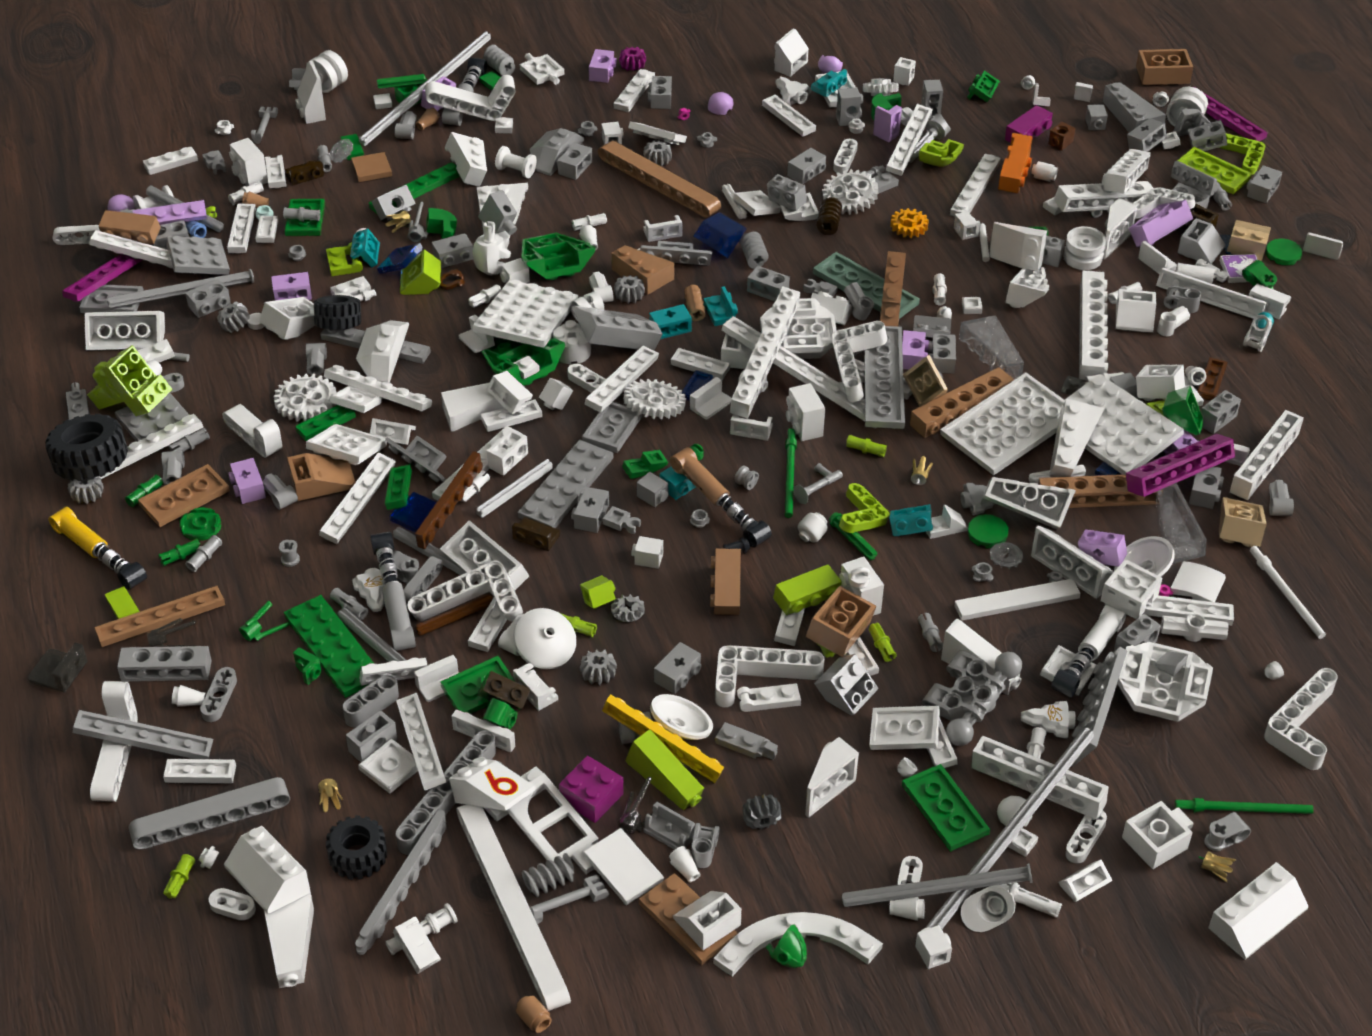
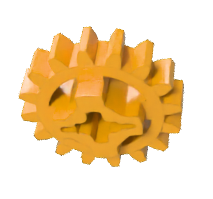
M909 208L907 210L900 209V213L895 211V214L891 216L890 227H892V231H897V235L903 234V237L908 235L910 238L912 236L919 237V234L924 235L925 231L928 230L929 219H927V215H922V211L916 212V209L910 211Z

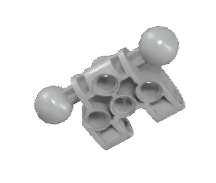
M959 650L946 667L947 671L957 678L954 686L948 688L935 683L923 698L922 703L924 706H939L940 716L951 721L947 725L946 734L953 745L964 746L972 740L974 735L973 724L981 722L985 714L995 708L996 700L1005 689V680L1015 678L1020 674L1022 661L1014 652L1007 651L1001 653L995 660L996 672L994 675L988 673L983 659Z

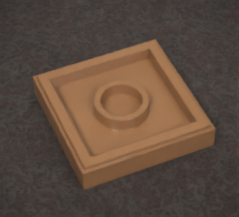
M385 152L351 158L358 182L392 176Z

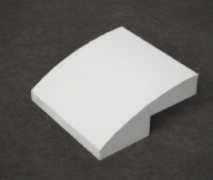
M806 193L807 202L797 211L780 205L785 219L794 221L818 219L819 212L811 194Z
M1183 561L1171 586V591L1173 595L1191 596L1192 600L1215 602L1226 576L1210 567Z

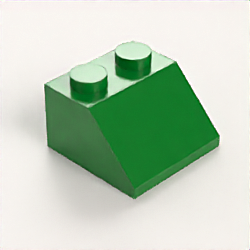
M1191 386L1168 392L1162 407L1164 417L1185 431L1199 435L1204 418Z

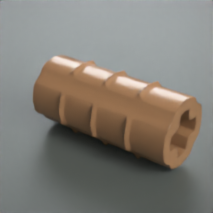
M690 285L684 290L687 310L692 317V321H700L705 317L704 301L702 300L700 288L697 285Z

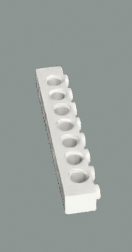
M1082 270L1080 282L1079 379L1085 380V376L1101 375V373H1107L1108 363H1105L1108 357V351L1105 350L1108 344V338H1105L1108 331V326H1106L1108 303H1104L1107 301V280H1104V272Z
M782 286L733 394L730 413L749 418L798 308L799 291Z

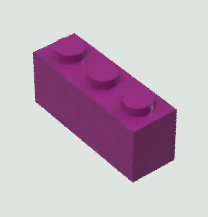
M1036 105L1006 126L1005 140L1011 143L1012 133L1033 136V140L1051 127L1053 113Z

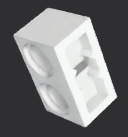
M510 429L487 450L488 468L504 476L528 454L527 436Z

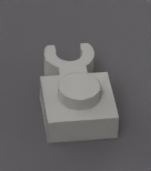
M219 150L210 151L202 155L208 169L212 168L215 175L219 169L226 172L224 158Z
M808 279L807 284H804L803 291L816 294L822 291L834 297L838 286L824 281L816 283L815 280Z
M612 506L603 517V524L619 531L622 528H626L629 533L635 534V526L640 527L641 520L637 517L630 518L629 512Z

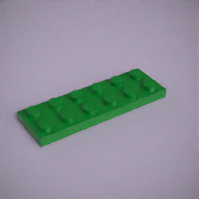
M322 595L284 612L287 622L290 623V626L311 654L319 658L320 666L344 698L361 691L369 685H361L360 671L362 666L374 664V662Z

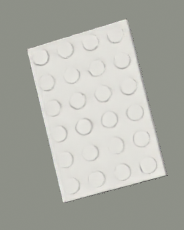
M516 279L509 280L473 324V332L544 348L552 338L553 332L570 313V302L578 298V295L570 291L555 290L552 287H541L534 283H523Z
M1024 373L941 428L940 433L992 475H995L1057 433L1060 410L1065 400L1028 373Z
M1100 374L1066 398L1104 408L1085 449L1123 475L1145 465L1184 435L1183 428Z

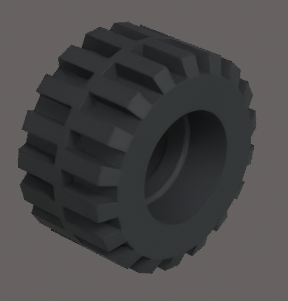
M329 295L316 299L314 301V324L317 327L329 330H344L360 325V300L347 295Z
M355 815V818H350L349 816L345 818V821L339 820L336 822L337 826H332L330 833H327L326 836L327 854L332 870L335 873L338 872L339 876H347L351 880L354 877H358L359 880L363 879V876L366 875L367 877L372 876V872H378L380 865L383 866L386 862L385 858H387L383 828L381 825L378 826L376 820L370 821V817L367 816L361 818L360 815ZM354 845H365V847L359 850H348V848Z

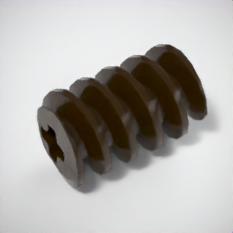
M829 197L824 199L820 205L816 226L825 235H833L838 230L842 211V203L839 199Z

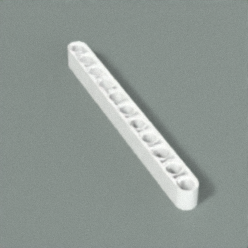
M473 805L457 807V815L543 1006L550 1011L571 1003L564 980L483 807Z

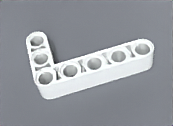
M503 75L499 78L489 97L435 81L426 83L424 87L428 103L490 121H496V118H501L516 92L513 77L510 75Z
M873 321L841 329L831 335L845 394L850 402L860 401L864 396L853 353L878 347L887 342L885 324L882 321Z
M498 561L489 562L412 597L407 604L414 618L418 621H424L493 590L498 605L507 620L514 621L518 615L523 614L521 604L503 565ZM500 571L497 576H493L495 572ZM477 580H481L479 584L474 585ZM457 589H462L459 593L455 594ZM503 589H508L505 593L500 594ZM442 597L441 601L435 602L436 599ZM419 606H423L421 610L416 611ZM511 606H515L512 611H507Z
M723 646L718 653L715 701L721 707H729L734 704L737 675L817 680L823 675L824 656L820 652L807 650Z
M1329 668L1320 669L1269 719L1264 738L1269 744L1310 770L1321 768L1327 748L1321 741L1300 729L1299 726L1333 693L1338 677L1336 672Z
M104 681L102 699L107 716L137 722V711L129 683ZM103 740L90 788L92 801L117 800L132 745Z

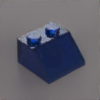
M719 212L702 221L693 237L726 258H729L747 228Z

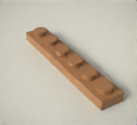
M214 586L94 628L101 646L104 647L224 606L225 601L218 586Z

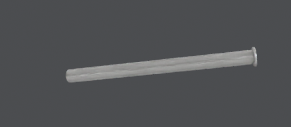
M249 269V271L112 296L107 298L109 308L182 295L217 279L224 286L246 282L254 283L252 269Z
M1027 864L1026 867L845 892L842 894L843 905L848 907L1023 881L1033 882L1030 864Z

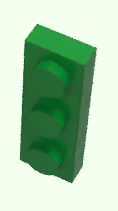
M337 405L296 425V432L305 441H308L334 424L342 425L356 418V414L353 409Z
M410 465L391 468L385 499L387 510L407 506L412 474Z

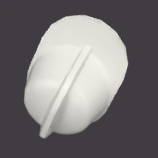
M996 885L971 895L961 906L963 923L967 928L976 932L988 931L1005 923L1015 912V901L1012 894L1004 887Z

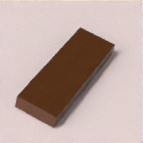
M1209 357L1205 368L1206 379L1199 385L1197 391L1202 399L1211 401L1217 396L1228 362Z

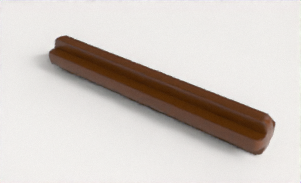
M489 594L417 624L415 626L419 636H422L488 608L493 599Z

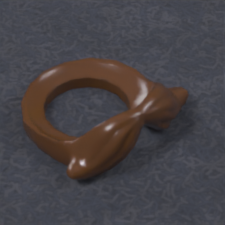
M458 269L446 272L440 277V287L444 290L462 287L465 284L464 276ZM450 275L460 278L450 284L442 283Z

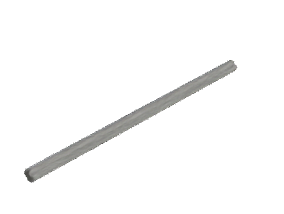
M487 31L483 32L359 137L360 144L366 146L422 98V90L425 89L426 83L437 81L443 76L447 77L491 39L490 33Z
M1088 728L1082 729L967 875L989 871L1094 738L1092 730ZM974 889L954 891L928 923L927 927L932 928L939 925L943 929Z

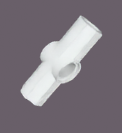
M1190 614L1187 618L1163 615L1161 633L1181 635L1192 642H1197L1201 638L1227 640L1228 622L1205 620L1200 614Z

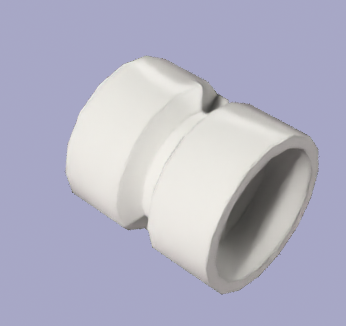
M596 291L570 302L571 312L576 320L577 318L572 310L573 306L604 310L602 298Z

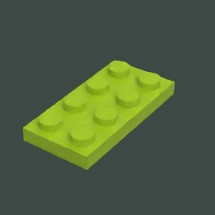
M1193 147L1177 160L1216 178L1221 188L1231 194H1235L1252 178V173L1196 147Z

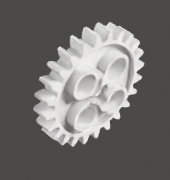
M852 169L849 173L843 170V174L837 172V177L832 175L831 180L827 179V184H824V189H822L823 200L829 197L839 199L842 203L841 213L844 214L845 211H848L849 215L852 211L857 214L858 210L864 212V207L870 208V204H875L874 200L878 199L877 195L879 194L878 183L875 182V178H871V174L866 175V171L860 174L859 170L853 172Z
M305 374L302 378L300 375H297V379L290 377V382L284 380V385H278L279 390H275L274 402L278 413H282L283 417L288 416L289 420L296 418V422L300 418L306 421L307 418L317 416L336 405L330 402V396L336 393V387H333V382H329L328 378L323 380L321 375L318 378H315V374L311 377Z
M640 379L639 383L633 381V384L629 383L628 387L625 388L623 399L624 404H627V408H632V412L638 411V415L645 414V417L650 415L653 419L656 416L663 419V416L670 419V415L676 417V414H681V411H684L686 398L685 394H682V390H677V386L671 387V383L664 384V381L659 383L657 379L654 382L647 379V382Z

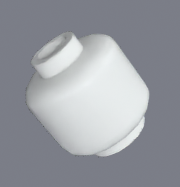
M817 512L808 513L798 524L799 537L805 542L811 541L815 543L819 541L828 529L827 520Z

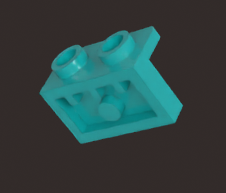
M843 69L839 73L828 72L811 84V90L822 96H829L846 84L847 70Z
M368 228L358 231L353 235L350 257L355 259L361 256L363 261L367 262L372 268L378 264L380 242Z
M725 286L721 287V295L703 298V304L714 326L723 325L730 318L736 317V314H738L737 305L733 304L731 293L727 292Z
M931 505L890 511L889 518L893 536L933 530Z

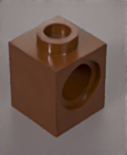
M1060 122L1050 130L1048 144L1059 150L1065 149L1074 140L1075 128Z

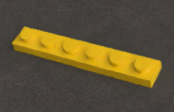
M611 694L607 698L602 709L604 713L640 736L650 729L679 761L716 783L724 769L716 759L709 758L697 747L687 744L677 734H672L664 729L660 723L653 722L645 717L641 711L634 710L626 705L622 699Z

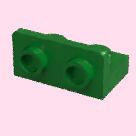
M984 70L981 75L977 74L972 81L973 83L968 89L969 94L967 98L970 99L973 94H976L980 99L988 103L1000 81Z

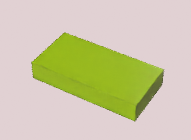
M125 586L105 594V598L117 619L140 612Z

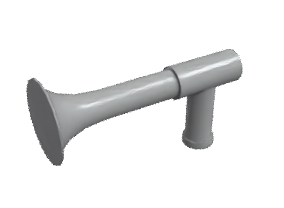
M818 463L814 470L825 477L807 487H802L801 485L794 486L795 498L799 503L806 504L811 493L843 477L842 472L837 470L832 473L823 467L822 464Z

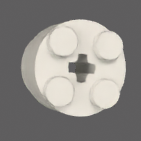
M569 320L553 332V338L565 342V348L559 359L560 362L571 364V362L577 361L578 364L590 357L591 343H588L580 324Z

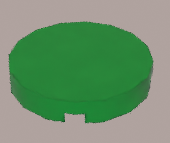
M1274 239L1267 244L1266 256L1270 260H1275V263L1279 265H1293L1301 259L1302 249L1300 245L1289 239Z
M195 508L191 510V513H186L182 516L180 529L184 537L189 540L196 538L198 541L207 540L220 531L221 518L211 508Z
M987 514L979 515L970 521L968 536L978 546L981 544L985 548H996L1005 543L1009 528L999 517Z

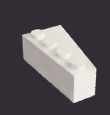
M1070 399L1065 400L1060 410L1049 473L1050 477H1070L1104 408Z
M992 477L982 498L1058 529L1062 525L1076 490Z

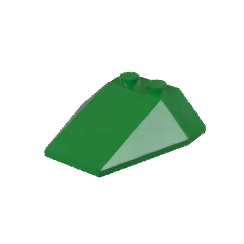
M555 232L523 239L521 258L527 266L548 280H554L558 276H573L575 273L581 272L594 254L595 247L588 242Z
M500 338L494 341L495 346L480 352L493 372L500 374L508 371L520 384L530 385L534 380L546 377L548 373L555 370L565 348V342L551 338L543 348ZM529 356L539 365V372L523 379L518 365L514 364V362Z

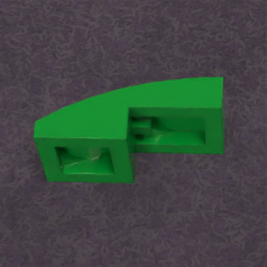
M660 450L642 452L641 458L624 460L622 467L629 478L633 479L662 469L668 465V461Z

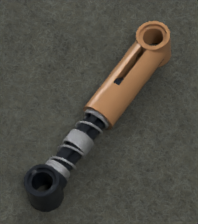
M686 447L670 457V464L675 472L678 474L683 473L715 506H721L722 510L727 512L726 515L740 525V528L744 531L743 537L744 539L747 538L751 547H757L772 536L771 529L767 523L762 520L755 521L753 518H749V514L746 515L744 509L737 502L734 503L731 500L730 492L698 461L695 452L691 448Z

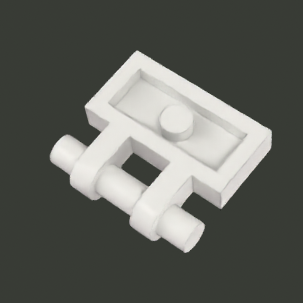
M364 276L330 287L332 295L352 296L360 301H368L371 297L376 296L375 290H371V286Z

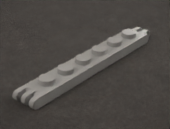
M443 810L435 813L362 927L360 936L355 942L359 955L365 954L373 946L376 939L383 935L386 923L394 917L400 901L405 900L410 885L417 881L422 866L427 865L433 849L439 846L442 835L447 828L445 812Z

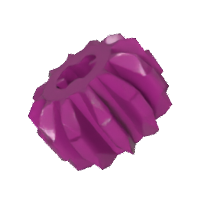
M626 47L621 50L619 62L623 69L639 71L640 68H644L646 56L643 49H639V47Z

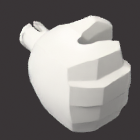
M488 221L484 223V235L479 236L474 243L473 260L480 271L492 276L502 272L501 264H504V262L498 260L500 258H509L511 252L503 248V238L495 234V223Z

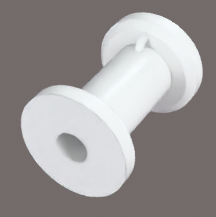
M505 146L499 149L495 160L497 169L503 170L506 167L520 170L525 178H530L533 175L537 163L535 155L529 154L526 158L511 154L509 148Z
M168 185L162 187L163 192L173 196ZM139 195L133 196L136 210L166 206L150 196L146 198Z

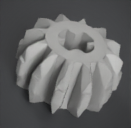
M660 140L658 142L653 141L652 143H647V146L644 147V158L662 167L663 164L667 165L671 161V148L666 142H660Z
M630 274V276L626 277L623 275L622 278H617L614 292L616 299H620L621 303H636V300H641L642 296H644L645 287L642 279H638V276L632 277Z
M237 301L233 304L229 303L226 307L223 306L224 309L219 311L217 316L222 329L230 333L238 332L240 328H244V325L249 323L248 319L250 318L247 308Z
M99 476L92 480H70L68 484L70 497L73 501H77L78 504L83 502L88 504L90 501L95 502L96 498H101V494L104 492L103 483Z
M596 649L594 653L588 651L587 656H582L580 672L583 675L584 681L589 680L591 685L595 682L601 685L603 681L609 683L610 678H614L617 664L612 654H607L606 650L599 652Z

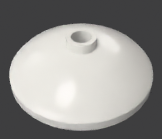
M1150 536L1129 544L1126 547L1127 555L1125 559L1162 577L1172 565L1175 554L1168 540L1162 537Z
M546 608L530 610L518 620L514 628L513 639L519 655L534 667L541 669L558 668L564 665L575 651L576 635L571 623L562 614ZM546 631H550L552 635H548Z
M664 694L656 696L651 702L650 710L654 720L670 733L680 736L681 739H703L708 737L713 729V723L708 714L687 699Z

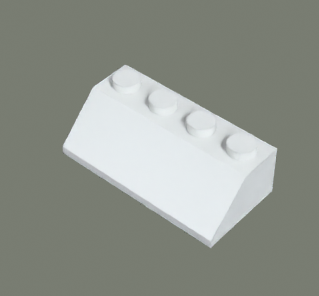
M164 312L85 313L86 350L127 349L131 345L145 348L164 339L165 316Z
M470 520L440 548L444 554L465 572L474 570L492 561L500 562L505 568L514 590L529 577L520 562ZM500 571L495 572L493 576H497ZM503 589L500 594L505 593L508 589Z
M1041 526L1036 527L1031 556L1051 570L1060 571L1065 579H1073L1077 587L1097 599L1102 595L1104 583L1114 571L1049 529Z
M263 826L254 828L241 835L224 863L225 868L268 914L311 893L306 870Z
M1276 862L1213 912L1209 929L1246 960L1308 909V904L1295 877Z

